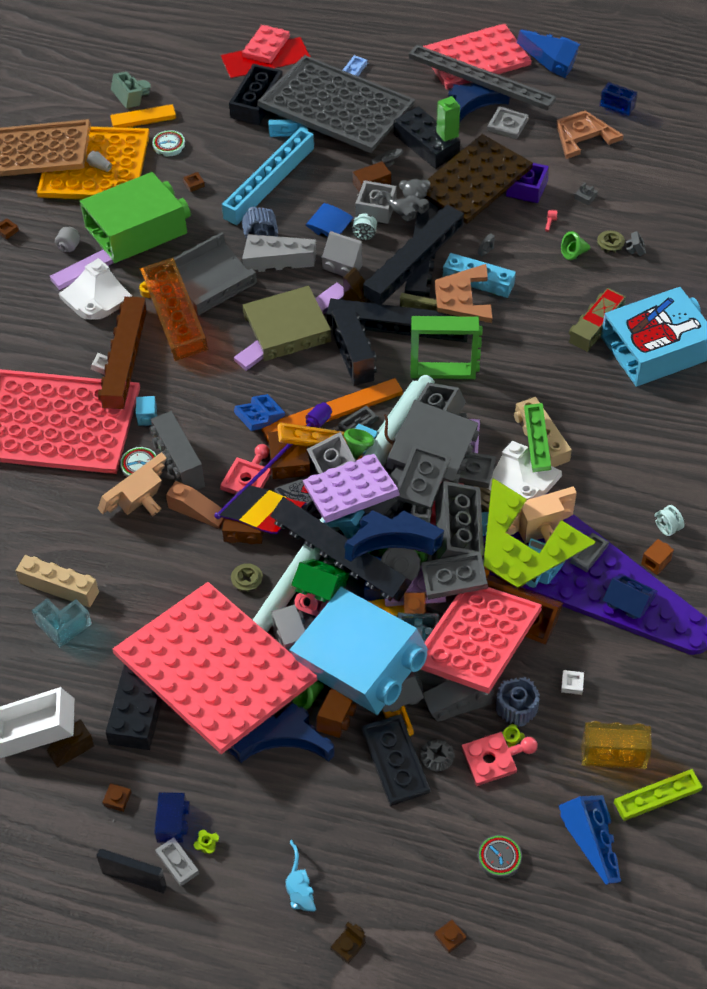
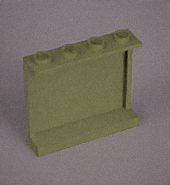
M309 286L243 304L244 318L250 323L263 352L264 361L331 342V329Z

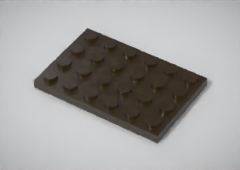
M481 134L427 179L431 185L427 190L425 199L441 209L449 205L463 212L464 223L468 224L533 168V162Z

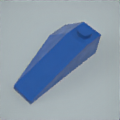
M520 30L517 39L519 46L548 70L563 78H566L573 68L580 44L566 37L554 38L549 34L543 36L537 32Z
M603 795L579 796L559 805L561 818L566 828L604 883L613 884L621 882L617 856L612 852L611 843H614V837L612 834H609L608 824L611 823L610 814Z

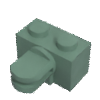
M128 72L113 74L111 90L125 108L140 106L141 96L149 95L150 83L146 80L137 81Z

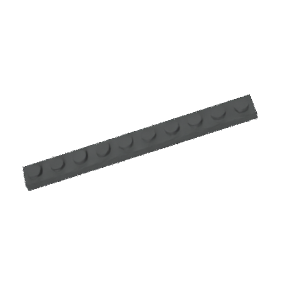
M416 45L409 53V59L547 111L556 101V96L420 45Z

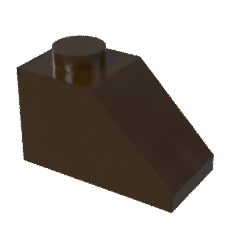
M354 267L343 277L344 300L370 303L371 300L364 297L363 284L365 280Z
M82 720L74 722L73 736L52 742L47 749V753L57 768L94 747L91 734Z

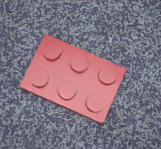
M261 25L243 50V57L271 64L290 37L289 31Z

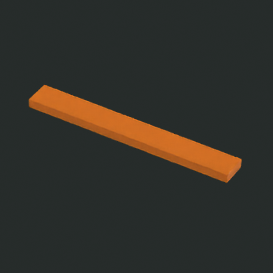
M396 378L326 402L332 409L331 417L326 422L356 412L364 406L370 407L403 395V390ZM314 407L281 418L275 423L261 428L268 443V432L278 431L279 423L306 426L305 416Z

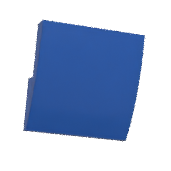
M323 203L305 226L318 235L322 232L328 237L330 231L341 234L354 217L335 206Z
M268 394L254 396L251 398V403L234 407V413L250 431L269 426L285 416V412Z

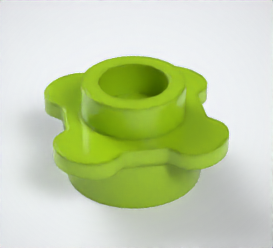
M515 724L509 725L502 732L508 748L515 746L525 738L524 733H520Z
M206 830L199 831V837L194 843V848L203 853H213L216 842L219 841L218 834H210Z

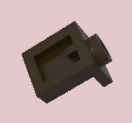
M347 922L344 932L330 946L331 951L349 964L366 944L364 930L357 924L353 926L350 922Z

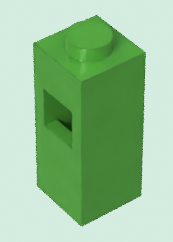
M451 96L438 101L437 133L444 142L459 137L460 105Z

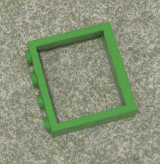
M412 316L410 378H420L423 375H428L433 379H476V372L480 371V361L477 360L481 358V349L478 348H481L482 337H479L482 336V326H479V317ZM419 334H473L471 363L418 362Z

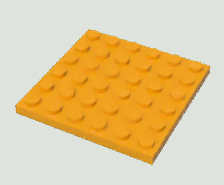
M91 127L84 169L42 172L37 190L38 198L85 199L140 177L150 134L149 129ZM91 151H98L112 163V168L109 172L89 165L87 157Z

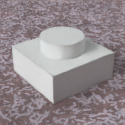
M97 353L91 365V370L105 375L104 367L105 364H108L107 356Z
M563 670L561 692L582 695L584 673Z

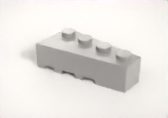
M248 234L242 258L243 265L247 270L253 268V270H258V272H263L269 268L282 270V268L289 266L292 269L314 267L316 240Z

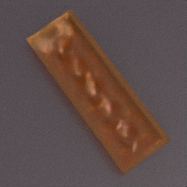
M174 257L140 268L174 361L209 350L206 337Z

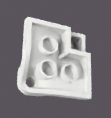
M99 258L86 265L82 274L70 286L59 293L60 299L83 319H102L119 309L120 303H123L124 296L132 297L114 277L109 267Z
M512 441L502 451V456L493 471L490 486L487 489L491 491L492 479L494 478L529 500L546 495L562 477V471L551 466L552 470L532 472L528 447Z

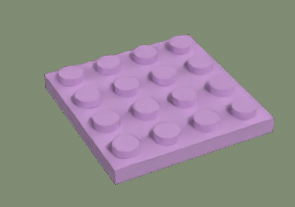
M375 454L366 455L356 460V462H347L343 466L328 469L326 472L312 475L303 480L304 487L325 523L400 496L397 486Z

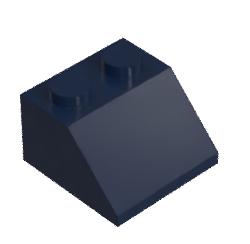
M620 574L612 578L603 601L607 602V606L610 608L626 611L625 614L627 616L637 619V617L641 618L644 616L658 591L624 574Z

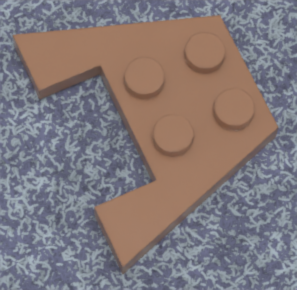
M587 111L557 120V128L566 159L580 155L581 150L575 143L599 135L603 137L608 145L623 140L621 133Z
M486 264L436 279L437 312L460 317H479L480 321L492 323L491 305H473L471 282L488 281Z

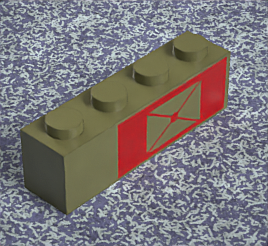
M609 288L600 293L596 302L589 306L586 314H582L578 323L571 327L569 343L588 352L601 337L604 314L623 307L626 296Z

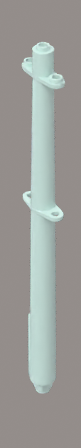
M423 375L418 381L413 380L388 415V436L391 440H394L414 400L419 398L427 383H435L430 376ZM385 421L377 431L374 445L369 447L364 455L375 454L383 467L387 463V458L392 448V444L386 440L384 435ZM330 527L336 532L340 530L339 527ZM303 544L253 619L263 630L268 632L273 625L272 611L285 608L295 594L296 587L291 586L299 562L311 559L319 560L322 556L319 554L320 549L315 547L313 550Z

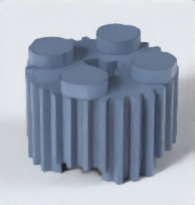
M251 207L247 210L248 212L242 218L245 238H247L248 234L278 237V227L272 209Z
M526 677L519 678V680L517 678L515 680L511 678L510 681L504 680L503 684L501 683L498 688L497 714L502 716V719H506V722L510 721V724L514 723L519 727L525 726L527 722L529 723V720H533V717L537 714L540 695L538 690H536V686H534V682H530V679H526Z

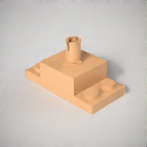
M161 452L102 495L98 510L102 514L107 511L110 513L119 505L128 515L143 504L151 516L158 513L162 508L154 501L152 496L157 493L162 480L159 476L165 467L166 456Z
M574 486L527 500L506 533L513 535L519 531L524 543L530 542L531 538L535 540L544 538L547 543L560 521L573 515L577 493Z

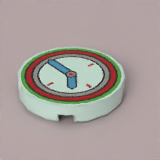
M163 131L158 133L153 139L154 151L166 157L179 154L185 147L184 137L177 131Z
M135 447L128 450L121 458L123 474L126 477L130 476L156 457V454L151 449L145 447Z

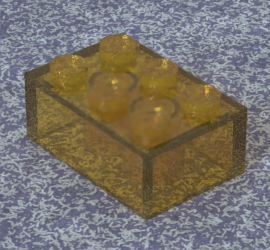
M598 721L585 722L581 741V764L583 766L647 768L652 750L651 726L643 724L624 725L619 722L612 724L600 723Z

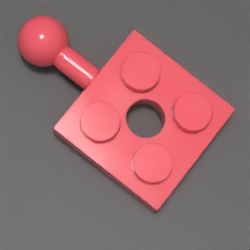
M265 444L257 445L252 462L237 457L220 485L221 490L235 494L244 488L264 468L259 463L262 459L268 457L270 453L268 446ZM268 468L251 486L263 488L271 475V469ZM245 477L251 478L249 481L246 482L241 480Z
M502 732L463 744L461 748L475 784L479 786L517 773L512 756L522 752L532 754L537 750L538 744L534 738L526 737L521 741V744L508 748ZM490 754L495 757V761L493 763H486L483 757Z

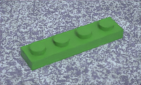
M543 403L524 405L532 472L552 470Z

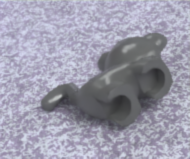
M402 180L399 186L403 190L404 199L394 200L390 192L382 190L376 194L374 200L379 201L382 197H386L394 212L403 217L406 222H409L415 218L416 211L422 214L429 209V202L423 198L426 197L431 183L429 180Z

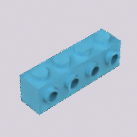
M450 253L443 266V277L486 264L488 281L471 282V287L508 298L515 284L516 272L454 253Z

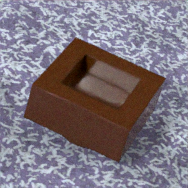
M198 172L183 177V183L190 192L205 187V182Z
M8 218L0 223V236L6 240L19 231L18 226Z
M110 783L102 802L103 806L124 812L131 795V789Z
M450 920L434 933L435 938L448 954L466 941L467 938L453 920Z

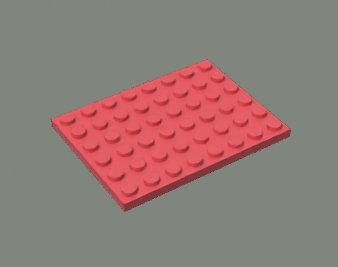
M0 369V462L117 474L136 405V397H138L140 391V383L130 382L124 409L102 408V403L98 400L99 389L102 390L101 379Z
M209 582L112 648L115 656L220 754H223L317 681L315 673L296 661L286 648Z

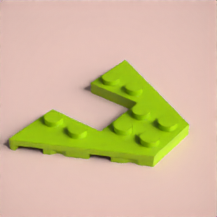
M493 478L483 563L484 567L519 588L551 568L553 569L565 562V560L574 557L586 548L595 545L596 541L562 520L540 553L507 534L506 532L527 502V499Z

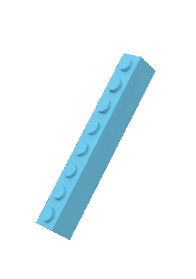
M299 128L222 203L223 219L238 225L243 220L242 218L246 215V212H248L247 210L251 207H256L314 149L313 133Z

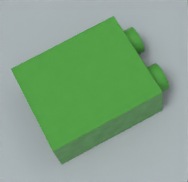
M153 172L80 200L85 228L114 263L187 234L185 219L191 216L187 202L183 198L177 200L171 184L168 181L161 182Z

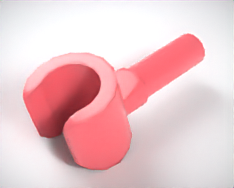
M557 210L548 211L546 232H549L552 220H557Z

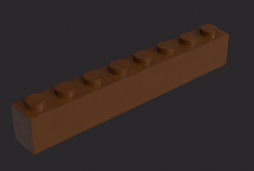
M124 296L123 303H120V315H117V327H114V339H111L110 344L111 352H108V364H105L104 367L105 377L101 379L102 390L99 389L98 400L101 401L102 408H125L147 312L145 297Z

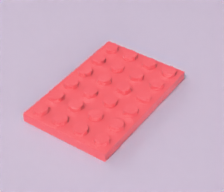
M506 24L422 46L497 75L531 65V59L524 49L517 44L516 38ZM432 67L446 89L452 88L454 84L463 85L470 83V81Z
M490 587L488 589L457 594L424 642L428 651L426 661L420 670L489 694L541 612V604Z

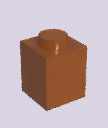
M657 539L644 552L641 565L658 575L671 561L674 549L667 543Z
M405 592L404 613L425 614L427 592Z

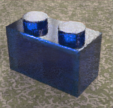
M608 82L602 90L600 106L629 116L636 106L638 92Z
M159 792L154 831L157 842H167L174 837L178 843H183L184 835L188 834V821H185V816L190 813V801H186L185 793Z

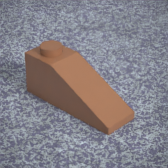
M175 481L166 494L169 509L218 529L224 521L222 517L220 519L214 517L215 512L218 513L222 508L190 486Z

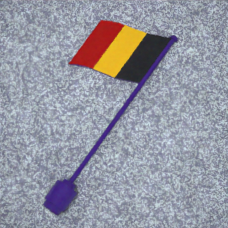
M324 402L317 404L305 416L306 426L320 428L331 417V407ZM287 444L218 513L215 512L214 517L216 519L222 517L238 521L260 531L277 534L281 528L274 524L276 520L270 515L282 497L285 496L251 485L292 444ZM285 497L300 508L306 505V502Z

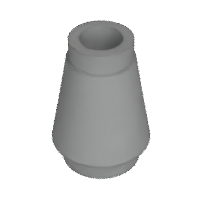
M91 151L89 153L87 162L90 166L106 172L110 171L112 163L98 151Z

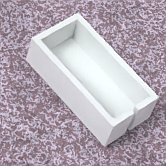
M60 687L1 706L0 758L73 736L75 698Z

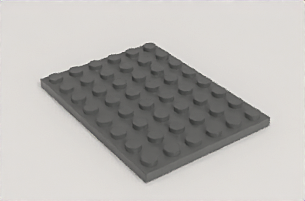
M304 55L258 100V107L371 153L394 128V119L407 113L414 105L415 99Z

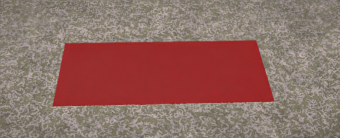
M301 37L287 40L271 64L243 57V50L220 55L230 78L246 75L252 64L277 68L297 63L304 55L310 57Z

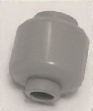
M63 227L55 238L57 247L63 252L74 251L80 241V235L73 227Z

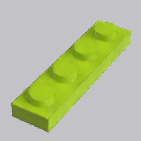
M690 769L618 797L614 800V804L623 821L700 792L702 785L694 771Z

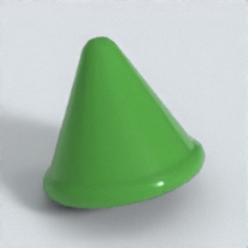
M573 231L566 233L561 242V252L567 260H574L577 256L590 249V245Z
M348 429L344 432V438L355 460L375 443L374 437L364 430Z
M316 681L292 700L293 703L298 707H303L305 710L309 709L324 689V684Z

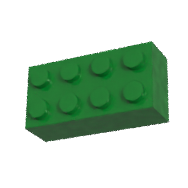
M315 559L299 562L291 586L296 587V592L304 595L311 593L315 595V599L326 602L331 600L340 587L345 589L350 572Z

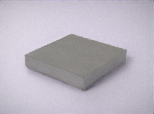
M499 107L488 124L487 131L517 139L527 123L529 115Z

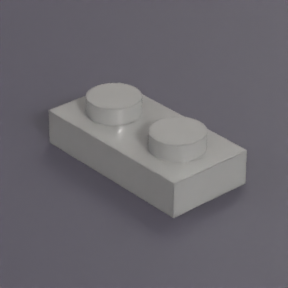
M174 837L155 849L156 854L180 887L199 874L196 866Z

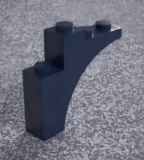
M471 83L470 86L454 84L452 91L449 90L448 97L453 96L460 105L459 123L467 114L478 108L493 104H509L511 98L475 83Z
M372 510L368 515L362 517L359 524L361 528L357 531L356 535L346 541L344 545V558L352 562L362 554L384 548H406L421 551L432 556L442 546L444 530L404 510L393 519Z
M294 703L277 719L273 714L226 750L240 763L258 752L277 747H294L308 750L323 757L328 762L334 757V745L331 740L319 735L316 728L309 725L308 712L303 707H298Z

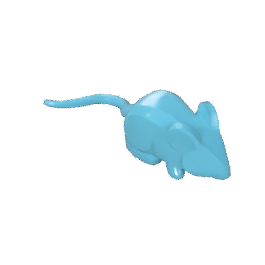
M290 840L295 852L294 865L291 874L286 879V889L290 895L291 907L304 911H316L312 896L313 890L312 887H309L310 882L305 869L297 870L299 853L296 845Z

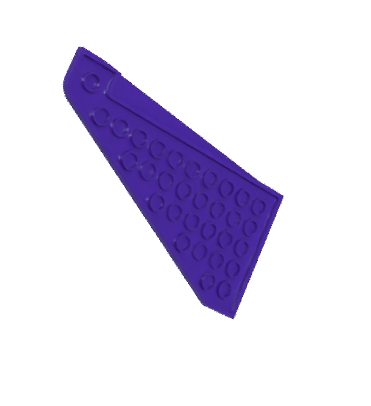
M574 514L563 519L565 523L588 537L591 533H594L606 540ZM519 531L511 535L523 544L529 546V542L524 543ZM486 535L483 536L484 553H485ZM544 538L538 539V541L546 544ZM610 542L588 572L570 563L571 558L565 560L564 565L549 584L538 582L536 587H530L527 584L521 586L562 602L565 608L681 652L695 655L707 650V617ZM491 571L489 572V575H492V576H494V577L500 578L499 576H497L496 574L492 573ZM624 574L658 591L644 616L634 619L625 614L626 611L621 609L615 610L607 606V602L603 601V598L612 578Z

